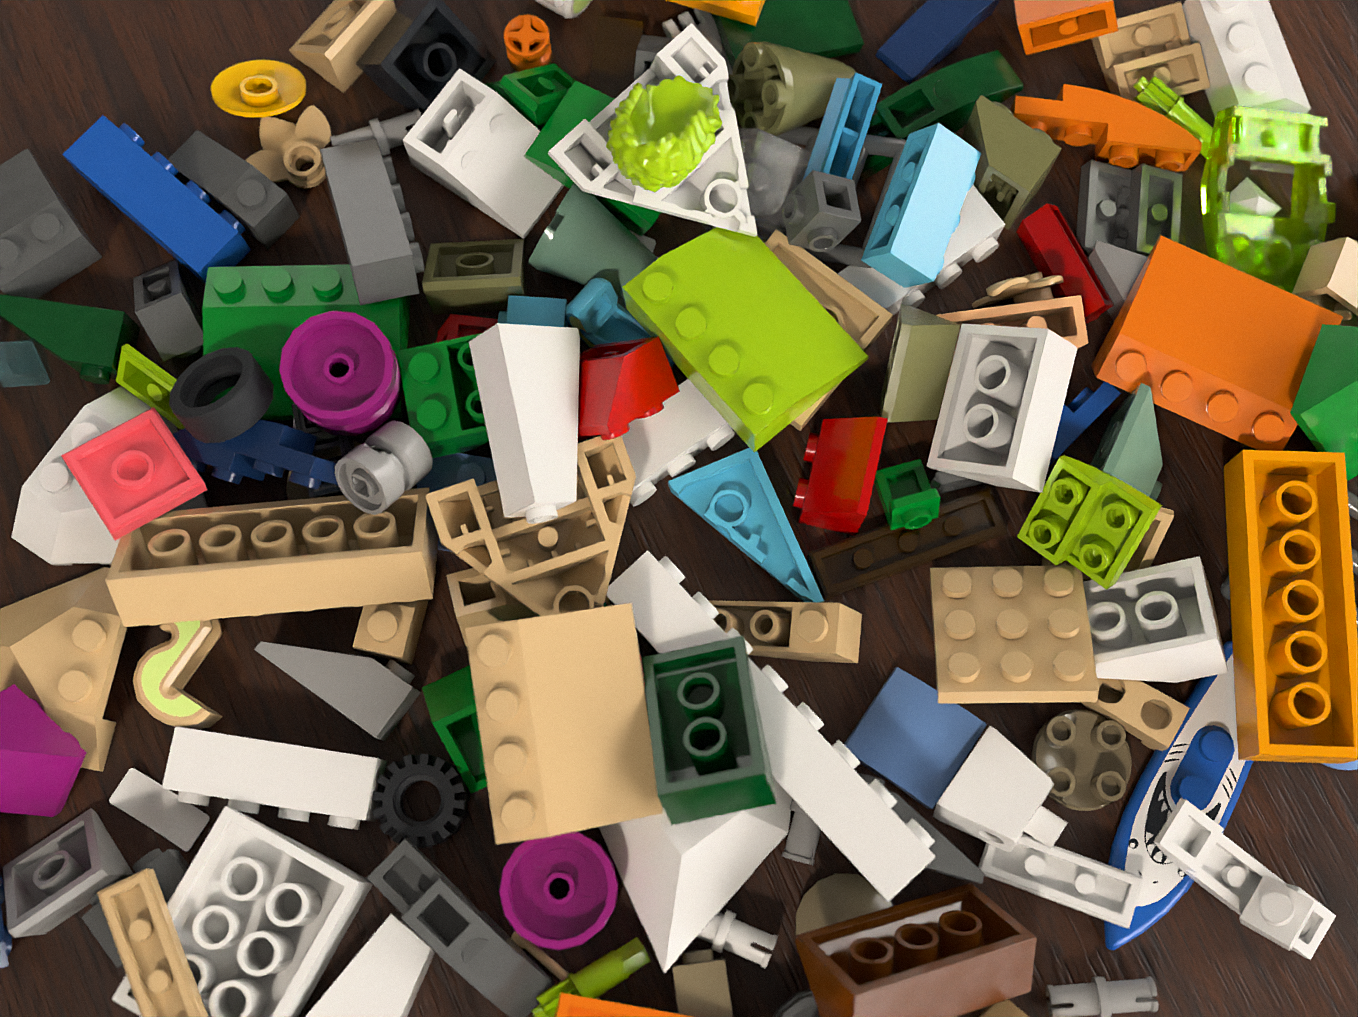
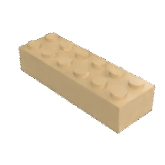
M428 487L405 490L397 501L384 512L376 515L365 513L355 507L345 495L168 511L120 538L105 581L123 627L153 626L163 623L207 621L218 618L260 616L263 614L294 611L306 612L316 609L360 607L371 604L433 599L439 535L425 494L430 493V489Z

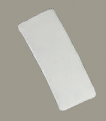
M134 768L129 769L109 799L112 805L147 825L184 851L191 849L210 820L207 814L190 803L178 802L177 794L169 789H162L161 784Z

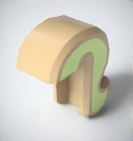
M211 619L207 621L196 620L160 624V628L172 634V638L150 648L138 661L132 680L137 700L154 718L167 725L195 730L211 727L222 716L185 692L183 688L223 634L219 619Z

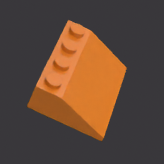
M1159 235L1091 367L1096 378L1129 393H1132L1140 383L1150 386L1154 404L1256 450L1283 451L1298 425L1290 412L1322 324L1340 325L1343 316L1165 236Z

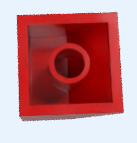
M877 416L823 419L819 433H809L803 460L812 462L808 480L799 478L793 501L794 507L801 508L798 523L853 536L856 535L867 515L887 418Z

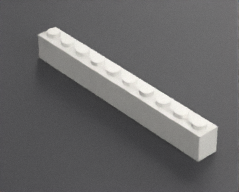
M972 185L961 207L958 227L951 234L944 253L943 268L933 282L903 288L874 268H862L851 265L839 272L838 275L894 315L899 311L901 304L915 308L918 307L925 299L923 294L933 286L937 285L940 289L948 286L962 273L960 267L971 259L979 263L991 255L999 246L997 239L1005 223ZM689 379L678 385L680 392L663 402L664 409L646 418H636L628 423L630 430L621 435L636 474L630 499L633 507L651 497L657 490L654 485L670 474L674 479L689 470L696 462L693 457L709 446L714 451L727 443L735 435V432L732 430L733 428Z

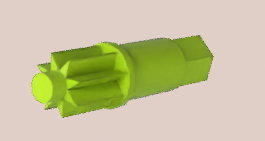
M1141 76L1133 85L1138 91L1134 99L1139 104L1162 114L1183 127L1201 141L1200 154L1212 164L1230 146L1228 142L1213 130L1212 126L1183 102L1184 99L1181 96H1178L1156 76L1152 77L1150 81Z
M635 938L616 951L612 950L577 973L568 974L567 978L536 996L539 1006L531 1010L533 1016L554 1017L560 993L593 999L597 998L629 978L631 973L649 963L651 960L646 949L639 939Z

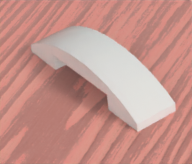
M1180 798L1154 841L1156 846L1184 873L1240 916L1265 874L1315 901L1313 912L1291 950L1311 960L1336 915L1301 888L1285 883L1223 835L1224 829L1189 801Z

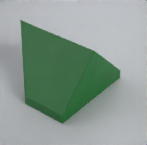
M555 63L507 74L503 76L501 81L485 85L502 96L541 131L575 80Z

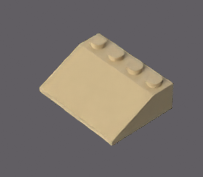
M632 603L465 628L496 844L551 837L663 813V806L657 796L646 692Z

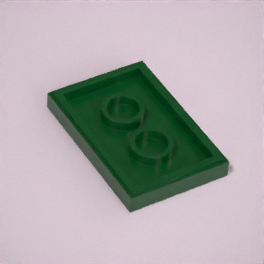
M765 0L756 26L712 14L732 71L739 53L750 42L767 41L825 58L860 53L864 45L848 0Z

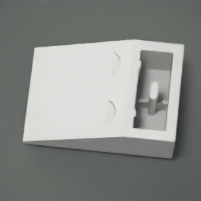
M460 68L403 139L409 159L414 167L523 239L564 187L563 184L524 157L540 133V130L497 92Z

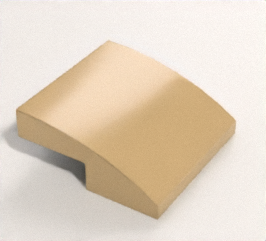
M1181 2L1117 19L1118 32L1092 38L1099 64L1111 94L1138 103L1134 99L1138 91L1133 85L1141 76L1145 77L1148 81L1156 76L1178 96L1210 88L1200 42L1191 44Z

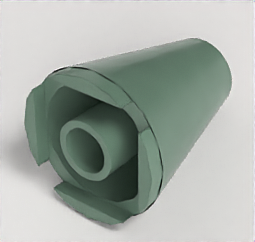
M573 183L556 210L557 213L550 225L546 227L528 264L535 267L536 270L581 285H586L594 278H604L611 282L616 295L624 298L622 287L658 258L591 193L583 192Z

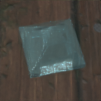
M32 341L0 342V380L4 388L47 385L50 382Z

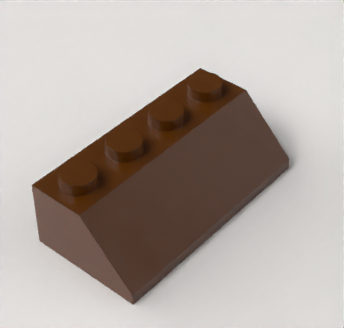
M972 883L798 934L796 935V947L820 1017H958L1031 991L1037 937Z

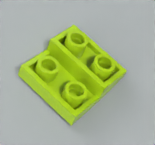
M1063 455L1059 457L1044 485L1043 492L1039 494L1017 537L1056 566L1064 561H1068L1107 590L1117 583L1162 505L1114 476Z

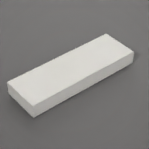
M1022 834L1011 852L1004 851L986 842L978 866L985 873L984 876L1126 929L1130 926L1144 880L1143 877L1055 845L1050 849L1035 838Z

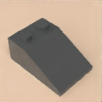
M27 148L0 165V290L10 296L38 299L101 259L102 255L32 152Z

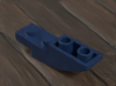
M259 420L241 435L221 443H204L199 441L186 428L173 433V436L197 471L206 473L208 465L213 466L211 476L240 485L243 476L263 481L266 473L282 478L284 470L287 469L292 471L289 481L319 490L322 481L338 485L335 477L336 463L312 456L318 436L286 425Z

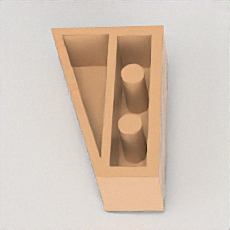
M1081 295L936 315L960 324V328L961 324L1050 329L1075 345L1077 349L1089 343Z

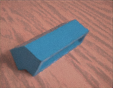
M856 72L851 79L836 78L803 180L812 170L852 180L882 87L881 83Z

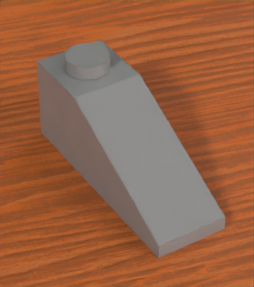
M261 641L254 649L365 731L384 742L421 693L410 685L415 676L392 659L389 660L386 666H383L369 657Z

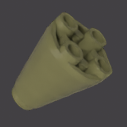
M767 41L747 43L739 53L732 74L728 75L729 79L727 80L730 103H732L738 123L742 127L743 135L748 140L774 138L824 116L836 78L851 79L855 70L851 66L836 60Z

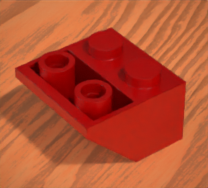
M659 336L598 344L580 354L578 442L594 435H600L602 440L619 437L630 430L628 423L636 418L642 419L657 414L664 409L663 402L680 392Z

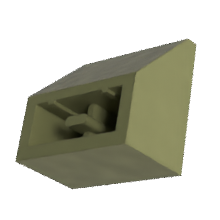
M981 95L974 105L961 139L981 152L973 186L1005 223L1004 228L1009 230L1040 189L1062 148L1056 145L1044 131L1036 128L1032 129L1015 118L1005 105L991 102Z

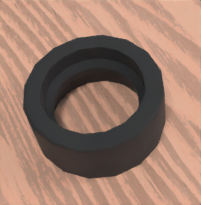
M239 347L222 348L206 354L191 364L178 377L170 392L169 405L174 415L195 439L204 443H221L241 435L259 421L267 412L273 400L274 385L249 351ZM234 386L225 396L210 404L217 395Z

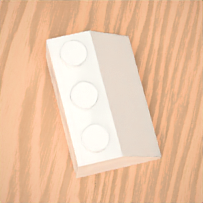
M1185 0L1182 8L1191 44L1200 42L1210 83V88L1205 89L1222 135L1308 113L1311 109L1268 0Z
M961 324L927 467L999 487L1042 493L1077 347L1050 329Z

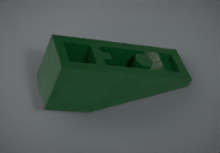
M0 294V317L79 372V377L85 381L96 384H109L110 379H116L122 346L128 343L136 349L140 327L124 311Z

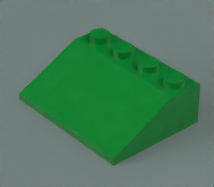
M349 264L208 267L202 307L203 356L222 348L239 347L249 351L274 385L273 400L267 412L259 420H293L292 404H295V402L286 393L279 371L282 349L293 330L315 315L329 311L353 312L376 324L388 339L398 359L397 351L407 349L411 296L408 295L360 305ZM343 372L338 378L345 376L347 372ZM234 386L217 395L210 404L225 396ZM403 386L401 400L390 418H403Z

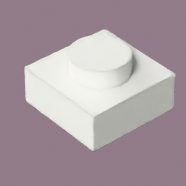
M1265 874L1239 919L1241 924L1290 951L1313 912L1315 901Z

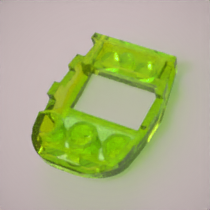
M1233 105L1217 112L1201 180L1203 228L1209 257L1292 293L1310 247L1324 243L1327 224L1335 223L1336 203L1327 202L1326 178L1333 176L1331 155L1320 154L1319 132L1321 128L1328 127L1327 117ZM1235 159L1295 166L1291 194V218L1230 212V192L1225 191L1228 167L1234 165Z

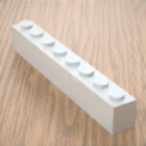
M647 550L608 586L606 596L614 605L632 603L636 629L659 654L741 636L734 628L725 633L713 620L719 612L699 591L693 597L688 594L679 584L685 579V576L666 556L658 562ZM745 640L747 653L749 655L753 651V648ZM749 658L769 753L772 777L884 899L889 902L936 857L928 849L935 841L913 818L905 824L892 811L891 808L897 803L895 798L878 780L874 779L868 785L854 770L860 764L859 760L840 740L833 746L829 744L818 732L824 725L823 722L804 702L795 707L782 694L788 688V685L768 664L760 670Z

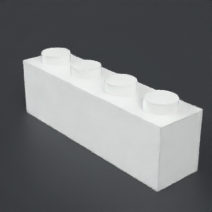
M175 726L162 789L179 791L178 802L208 806L210 796L229 799L228 807L236 811L258 814L260 804L279 807L277 816L279 818L308 822L310 812L330 815L328 821L330 826L359 830L360 820L375 822L376 818L374 817L373 809H376V801L372 800L373 791H378L380 784L377 783V780L381 774L384 775L387 761L374 757Z

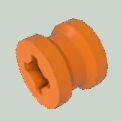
M529 14L519 15L511 19L506 25L503 34L507 57L511 66L519 72L548 65L551 61L552 50L549 29L545 22L539 17Z

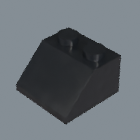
M405 0L360 57L356 65L388 97L410 111L419 109L421 115H423L459 68L481 82L497 59L442 0Z

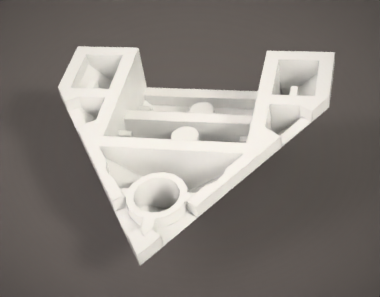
M692 23L658 52L650 68L590 122L584 119L548 152V155L583 192L753 237L757 236L755 218L751 216L746 190L749 186L735 110L731 108L727 87L729 77L726 61ZM681 75L686 81L700 83L703 87L712 88L713 95L718 94L720 97L717 107L722 125L715 132V144L711 145L703 155L697 168L689 173L678 185L672 188L663 187L656 192L632 185L631 179H626L621 175L618 164L614 163L611 152L606 148L609 139L607 132L612 129L610 121L617 117L615 108L619 107V103L622 100L627 99L634 84L640 83L642 88L646 89V85L658 86L661 80H673L676 76Z
M122 386L83 406L23 484L11 538L54 566L81 563L111 565L120 538L116 541L113 539L61 455L151 409V407ZM159 414L172 434L178 431L176 425ZM201 493L170 511L209 507L204 494Z
M774 778L773 783L777 804L676 825L671 824L663 808L662 814L599 826L610 856L639 920L645 928L664 974L695 937L705 929L750 878L771 851L787 836L792 797Z

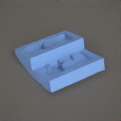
M895 667L844 745L864 767L878 777L887 779L924 807L933 809L987 724L957 703L938 704L937 690L899 667Z

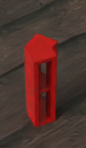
M1047 203L1022 220L1016 233L1039 272H1042L1043 278L1053 275L1063 276L1064 282L1051 287L1054 299L1081 295L1086 324L1098 319L1103 312L1114 306L1056 205Z

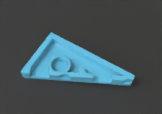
M747 448L668 481L670 491L801 601L824 602L757 451L754 453L750 448Z

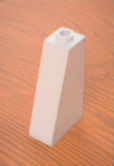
M497 323L469 341L504 517H526L529 524L547 522L558 517L557 510L576 502L580 361L578 328Z
M401 912L391 913L306 1017H407L435 951L401 918L403 916Z

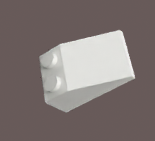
M1200 556L1122 573L1117 583L1107 590L1094 580L1083 582L1097 678L1177 683L1228 673L1212 592Z

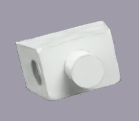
M992 726L988 727L937 802L933 817L1007 852L1012 851L1023 832H1026L1051 849L1067 825L1066 821L1041 806L1054 784L1051 778Z

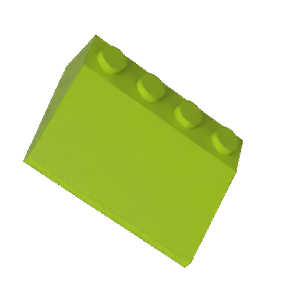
M716 227L662 255L622 287L626 309L651 337L659 336L664 351L754 453L867 361L869 357L758 236L753 237Z

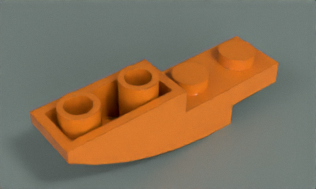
M1063 84L1056 100L1015 96L1010 107V111L1015 118L1032 129L1036 128L1044 131L1051 139L1062 140L1072 146L1096 144L1095 161L1108 162L1110 165L1120 168H1130L1146 164L1177 173L1187 171L1201 152V141L1162 114L1134 101L1091 88Z

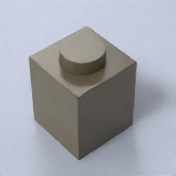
M700 949L681 953L682 962L672 965L678 1014L691 1017H733L724 957L713 958L712 949Z

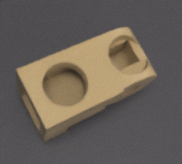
M1097 678L1099 688L1097 702H1081L1087 709L1104 716L1108 720L1118 722L1125 731L1142 740L1141 743L1153 751H1164L1170 747L1190 709L1189 707L1140 680Z

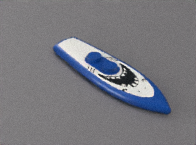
M1227 641L1223 644L1228 673L1200 678L1183 704L1190 709L1170 747L1164 751H1154L1123 811L1111 846L1108 865L1143 877L1144 880L1129 928L1126 929L1104 920L1105 945L1109 950H1116L1144 933L1169 912L1194 882L1154 843L1180 798L1189 801L1225 830L1244 787L1253 761L1238 760L1232 641Z

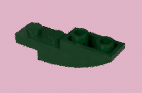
M999 50L980 54L925 76L877 103L875 106L876 114L871 118L867 134L907 140L910 133L937 123L955 133L967 125L974 105L981 95L991 102L1002 103L1023 90L1024 86ZM868 154L860 176L862 182L890 165L893 158Z

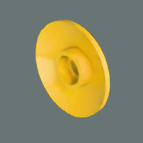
M253 60L230 66L220 72L211 85L212 98L218 107L237 116L253 118L273 116L294 108L303 100L307 89L305 78L299 70L286 63L272 60Z

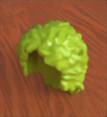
M681 75L676 76L673 80H661L658 86L646 85V89L642 88L640 83L634 84L627 99L622 100L619 103V107L615 108L617 117L610 121L612 129L607 132L609 139L606 148L611 152L614 163L618 164L621 175L626 179H631L632 185L640 186L644 190L653 192L663 187L672 188L678 185L689 173L697 168L703 155L711 145L715 144V132L722 125L717 107L720 100L719 95H713L712 88L703 87L700 83L686 81Z

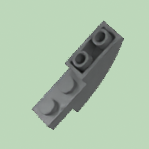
M408 838L404 839L367 877L403 914L401 918L443 960L509 1017H527L531 1010L539 1004L536 996L556 985L484 910L481 912Z

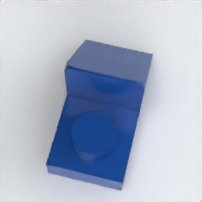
M1104 382L1095 392L1087 386L1068 406L1063 405L1049 466L1121 394L1113 385Z

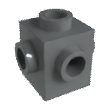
M812 170L782 203V219L786 226L788 244L808 248L815 252L830 253L861 222L854 180Z

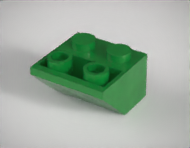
M480 334L397 351L409 425L424 439L430 449L432 458L474 450L489 442L469 341Z

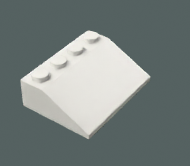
M228 806L224 807L167 904L168 910L208 1017H299L373 884L368 879L333 859ZM126 974L112 1000L142 1017Z

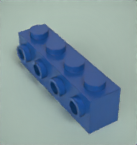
M102 115L62 154L78 174L205 285L208 267H235L251 251L241 236L245 231L243 225L225 209L220 214H217L209 207L208 204L212 200L193 181L190 180L186 185L180 182L175 177L178 170L158 151L152 157L144 151L142 147L145 145V142L127 124L123 123L118 128Z

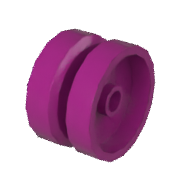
M329 311L312 316L293 330L282 349L279 371L286 393L312 425L331 435L353 437L374 431L391 417L401 400L403 383L400 366L388 339L374 322L356 313ZM347 372L345 376L338 378L340 374Z
M570 832L551 837L526 840L518 846L503 868L500 897L504 915L520 936L536 946L561 950L583 944L606 925L616 907L619 881L615 864L602 845L583 833ZM557 878H563L569 884V893L563 899H559L558 894L550 893V884L557 881Z

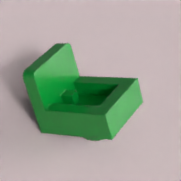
M921 459L876 471L874 483L891 530L902 527L906 529L921 528L929 524L932 519L938 518L940 496L936 488L931 489Z

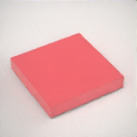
M155 407L61 455L115 541L207 491L205 482Z

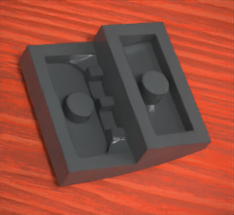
M1094 160L1084 164L1081 167L1076 240L1085 255L1089 253L1097 240L1146 257L1151 253L1159 235L1179 243L1183 174L1146 164H1141L1132 171Z

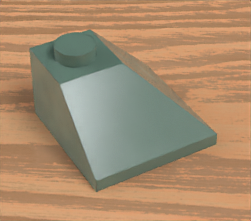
M1140 383L1113 411L1090 466L1114 476L1156 501L1162 488V483L1156 480L1163 462L1151 387Z

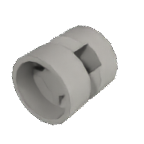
M391 421L370 435L364 444L356 446L342 457L335 465V477L339 488L355 507L365 513L376 515L384 512L402 496L405 490L411 489L428 475L432 469L433 459L424 439L413 428L403 422Z

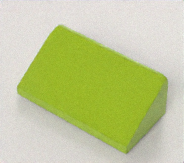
M128 343L123 345L116 382L151 408L155 407L159 414L178 428L184 429V425L174 415L169 405L170 392L177 379Z

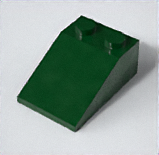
M739 636L642 657L657 796L671 824L676 825L777 804L769 753L744 637Z

